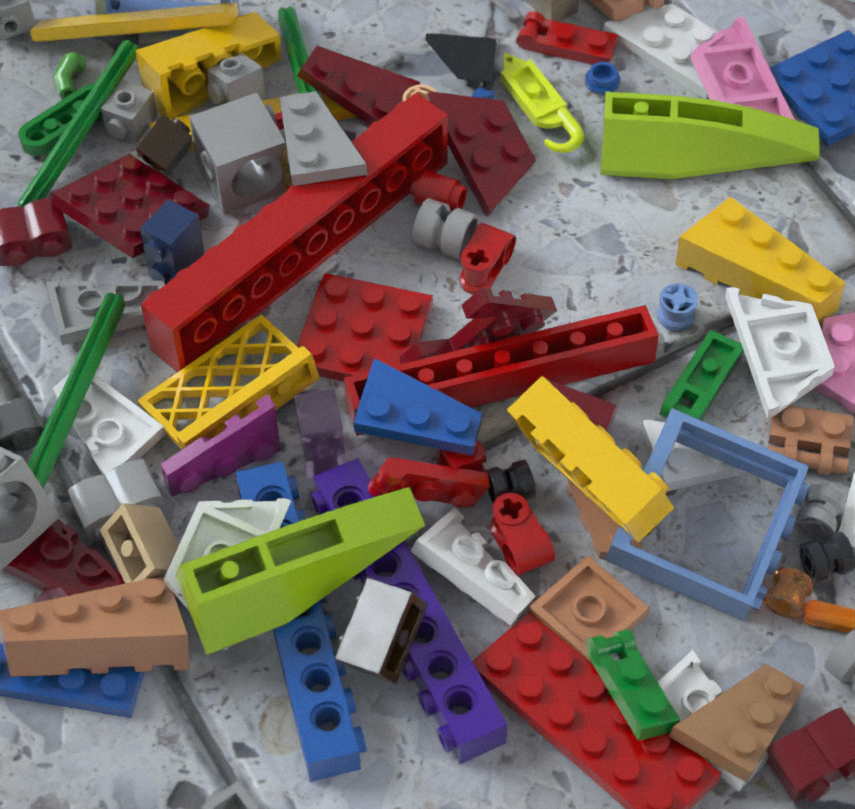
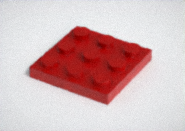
M324 273L297 347L304 346L312 353L319 377L344 382L346 377L370 372L374 358L389 366L401 364L399 357L416 342H421L433 306V295Z

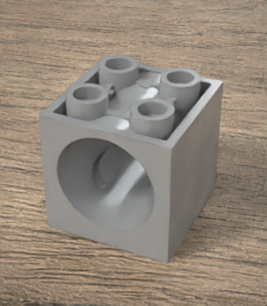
M258 93L189 116L197 166L223 215L287 192L290 187L289 175H291L287 155L285 130L277 128V121L272 107L269 104L264 105Z
M0 447L1 571L60 517L24 458Z

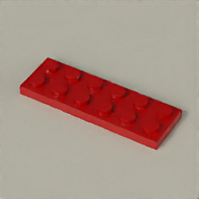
M530 612L472 660L489 690L625 809H691L720 782L721 772L699 754L669 737L670 733L638 741L595 667Z

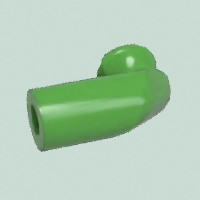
M76 52L65 54L54 72V80L61 99H65L76 92L72 79L74 72L77 74L83 73V68L87 66L85 57L77 55Z

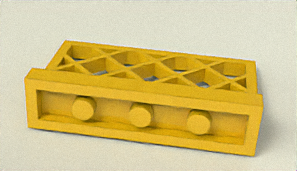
M261 314L142 396L137 402L144 412L164 426L165 434L182 450L201 437L214 438L227 427L225 422L238 414L243 419L259 409L256 402L269 394L277 410L318 381L320 377L312 353L304 346L298 348ZM262 330L268 335L266 343L249 344V339ZM248 354H264L262 364L244 365L245 357ZM272 354H289L277 364H270ZM226 355H237L235 365H218V361ZM242 375H259L246 386H239ZM206 376L204 387H186L187 382L192 378ZM215 376H233L231 386L213 387ZM210 397H228L216 407L208 408ZM164 398H175L172 409H156L154 405ZM201 398L199 408L181 409L183 399ZM178 419H196V421L180 432L176 430Z

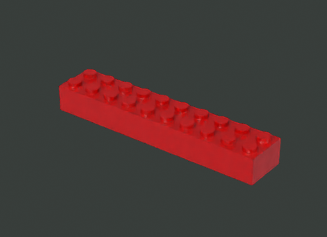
M414 93L407 100L399 102L390 113L381 120L373 122L364 133L351 141L365 161L368 175L297 186L292 184L286 193L273 203L265 205L247 223L235 228L230 236L217 246L209 248L191 266L180 270L174 279L161 289L149 294L146 300L141 303V309L150 350L174 371L179 372L245 326L410 194L412 182L416 175H422L425 170L437 173L448 164V115L418 93Z

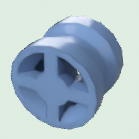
M682 283L670 284L662 290L657 318L665 329L681 332L693 325L698 304V296L695 290Z

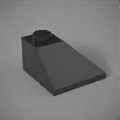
M426 33L425 41L457 79L466 80V87L486 88L487 82L495 81L501 39Z

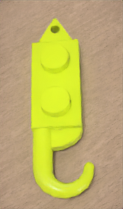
M504 53L500 82L535 127L551 129L563 126L571 136L570 141L564 144L554 143L550 139H546L544 144L556 153H570L578 149L583 143L584 132L581 125L567 109V104L531 59L524 61Z

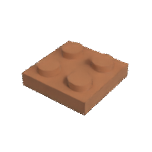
M587 555L529 607V612L592 664L586 650L587 639L603 635L605 638L613 637L614 632L625 629L632 631L648 616L649 607Z

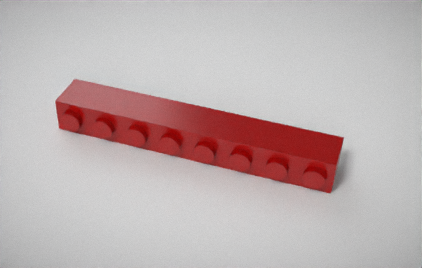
M646 305L391 367L473 408L521 396L541 376L556 383L566 385L655 363L659 334ZM369 372L344 378L346 406L352 425ZM355 432L356 436L363 435L362 433Z

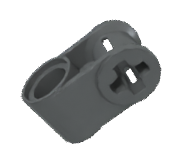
M20 397L1 405L0 447L12 453L36 447L45 426L31 399Z

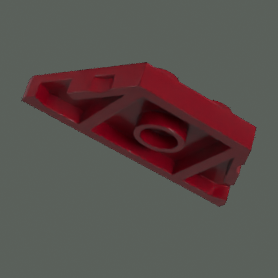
M433 91L428 92L425 99L448 115V147L485 216L491 215L497 205L533 167L536 159L504 101Z

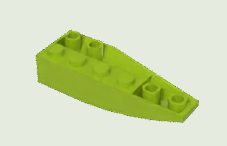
M606 92L600 175L678 179L819 160V128L785 116L747 106L686 96Z
M410 487L296 522L181 564L175 576L205 652L209 655L288 624L425 526V523Z

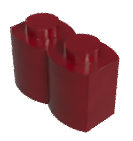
M52 198L39 199L24 207L0 209V266H19L35 257H55L72 248L65 215L51 205Z
M842 707L822 715L806 727L784 736L768 747L767 754L769 757L766 762L794 803L805 798L809 802L816 801L829 792L831 782L844 778L845 781L855 779V725Z

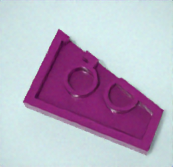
M269 394L258 400L256 403L259 409L245 418L241 419L237 414L225 422L227 427L214 438L201 437L161 463L165 486L171 497L181 493L192 492L201 484L218 477L229 476L243 466L255 461H264L274 453L281 451L276 409Z

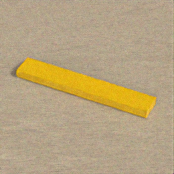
M235 2L44 19L33 26L30 32L32 41L43 42L228 26L237 18L239 10L238 4Z

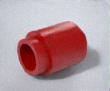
M425 170L422 175H416L410 190L411 196H414L415 205L422 206L426 199L431 198L448 204L451 212L456 208L463 209L468 192L467 187L461 185L459 180L429 170Z

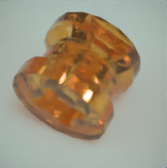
M780 567L776 569L772 578L774 586L767 590L763 601L765 606L773 613L784 618L798 619L803 616L806 608L805 599L811 596L815 587L814 581L801 570L792 567Z

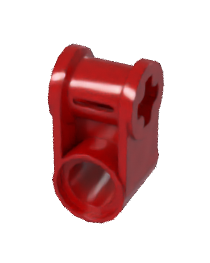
M482 222L477 225L471 240L461 254V265L464 269L460 275V286L464 291L469 294H475L480 288H492L501 270L512 257L517 240L516 235Z
M505 493L497 497L493 504L492 513L494 517L491 520L490 531L503 553L506 564L513 572L520 576L554 562L555 551L546 531L540 526L526 499L516 493Z

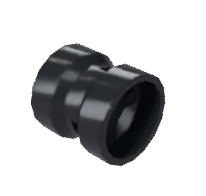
M525 459L513 462L509 468L501 469L494 467L485 470L488 473L490 487L487 490L492 504H494L497 497L505 493H516L523 496L526 500L536 497L534 478Z
M842 532L828 535L825 541L822 542L811 540L800 544L799 555L801 564L807 578L812 583L825 580L829 574L834 572L842 575L855 569V556L851 543Z

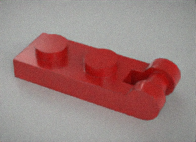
M530 11L526 14L523 21L524 28L519 31L516 39L517 45L522 49L594 65L598 62L611 64L618 45L619 34L546 19L541 13Z
M393 457L385 460L379 469V473L375 474L369 482L368 490L373 497L410 487L413 497L418 501L448 503L462 508L473 507L490 486L488 473Z

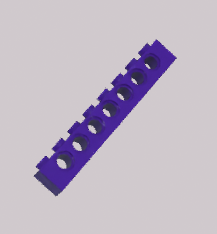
M358 458L314 476L315 493L311 494V500L318 515L373 498L368 490V484L371 480ZM403 541L352 579L354 581L360 579L363 586H365L367 578L412 592L428 603L415 639L423 637L431 641L426 644L413 642L402 672L408 682L415 680L420 690L417 693L418 700L427 717L432 715L435 717L439 725L436 731L442 747L447 753L453 751L459 764H462L506 744L507 723L406 542ZM381 572L393 573L391 576L381 577L377 575ZM442 671L450 676L445 679H436L431 675ZM457 706H463L470 711L466 714L458 715L450 710Z

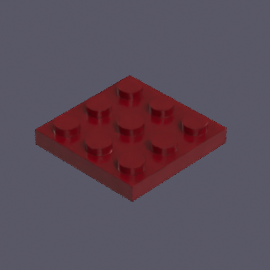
M127 154L52 192L51 199L52 206L132 259L145 252L140 228L168 199L199 215V221L208 217L210 207L208 203L131 154Z

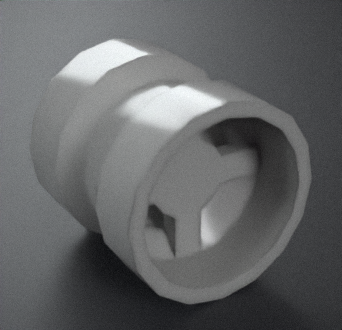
M814 484L808 487L803 501L805 507L799 510L794 525L805 537L816 541H825L828 535L835 533L838 525L836 518L842 515L846 499L834 487Z

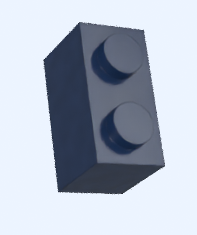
M170 199L140 228L148 273L154 281L164 280L166 285L174 279L180 270L191 266L205 253L199 215Z

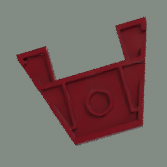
M480 288L461 305L466 319H472L468 324L449 339L416 342L399 357L401 364L535 332L545 326L544 321L557 312L553 298L524 293L520 295L521 299H514L511 291L502 290L498 292L499 296H494L491 288Z

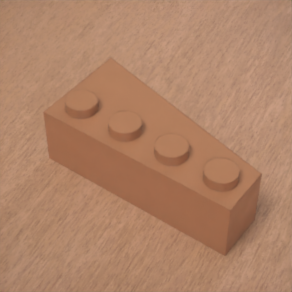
M166 575L0 610L2 643L10 676L68 675L70 669L85 668L91 670V674L108 673L109 667L135 666V672L153 671L154 665H174V670H190L188 634L174 593L163 581Z

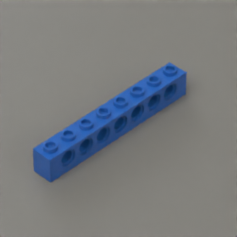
M283 461L235 472L240 500L252 499V502L286 498L291 501L280 528L306 519L304 509L296 510L293 500L299 499L297 482L294 475L287 476ZM326 597L307 609L305 612L309 613L308 615L295 618L288 624L273 629L310 782L361 770L360 753L367 752L361 726L353 728L350 714L356 713L355 701L351 687L346 689L342 687L340 677L346 675V668L344 663L335 659L338 651L333 652L330 640L336 639L337 636L331 613L323 615L321 603L327 602ZM310 647L318 649L317 652L310 655L301 653L302 650ZM319 684L328 686L323 692H313L310 690V688ZM327 722L339 725L331 731L319 729L322 724Z

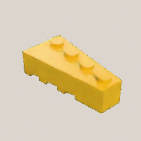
M256 11L237 17L228 26L205 27L136 50L142 87L154 92L157 113L160 116L165 115L169 119L181 117L211 100L207 91V86L209 85L207 69L220 64L224 59L233 58L242 53L260 65L262 70L282 60L280 34Z
M731 196L679 236L675 265L685 270L691 267L704 273V279L716 285L720 281L731 287L739 288V295L762 299L763 294L777 296L784 301L795 300L812 304L819 325L823 323L824 318L831 317L839 309L845 282Z
M543 376L507 409V412L533 448L637 543L674 509L666 495L670 490L667 484L653 471L647 475L640 468L642 467L641 462L627 448L623 450L618 448L613 437L602 426H595L579 406L574 402L571 403Z

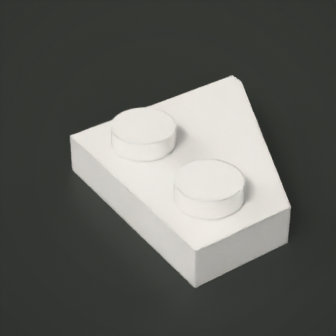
M654 420L642 421L641 430L650 455L665 422ZM675 442L660 478L667 484L670 489L669 491L740 476L742 470Z

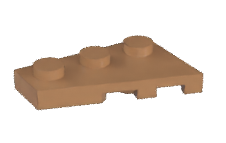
M765 664L673 726L669 737L747 783L798 699L804 685Z

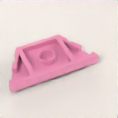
M744 16L738 17L731 27L725 31L723 29L720 30L710 41H705L694 49L690 58L710 100L747 106L794 119Z
M855 312L827 317L823 320L821 330L835 368L833 375L815 387L814 390L827 398L837 400L843 408L855 414Z

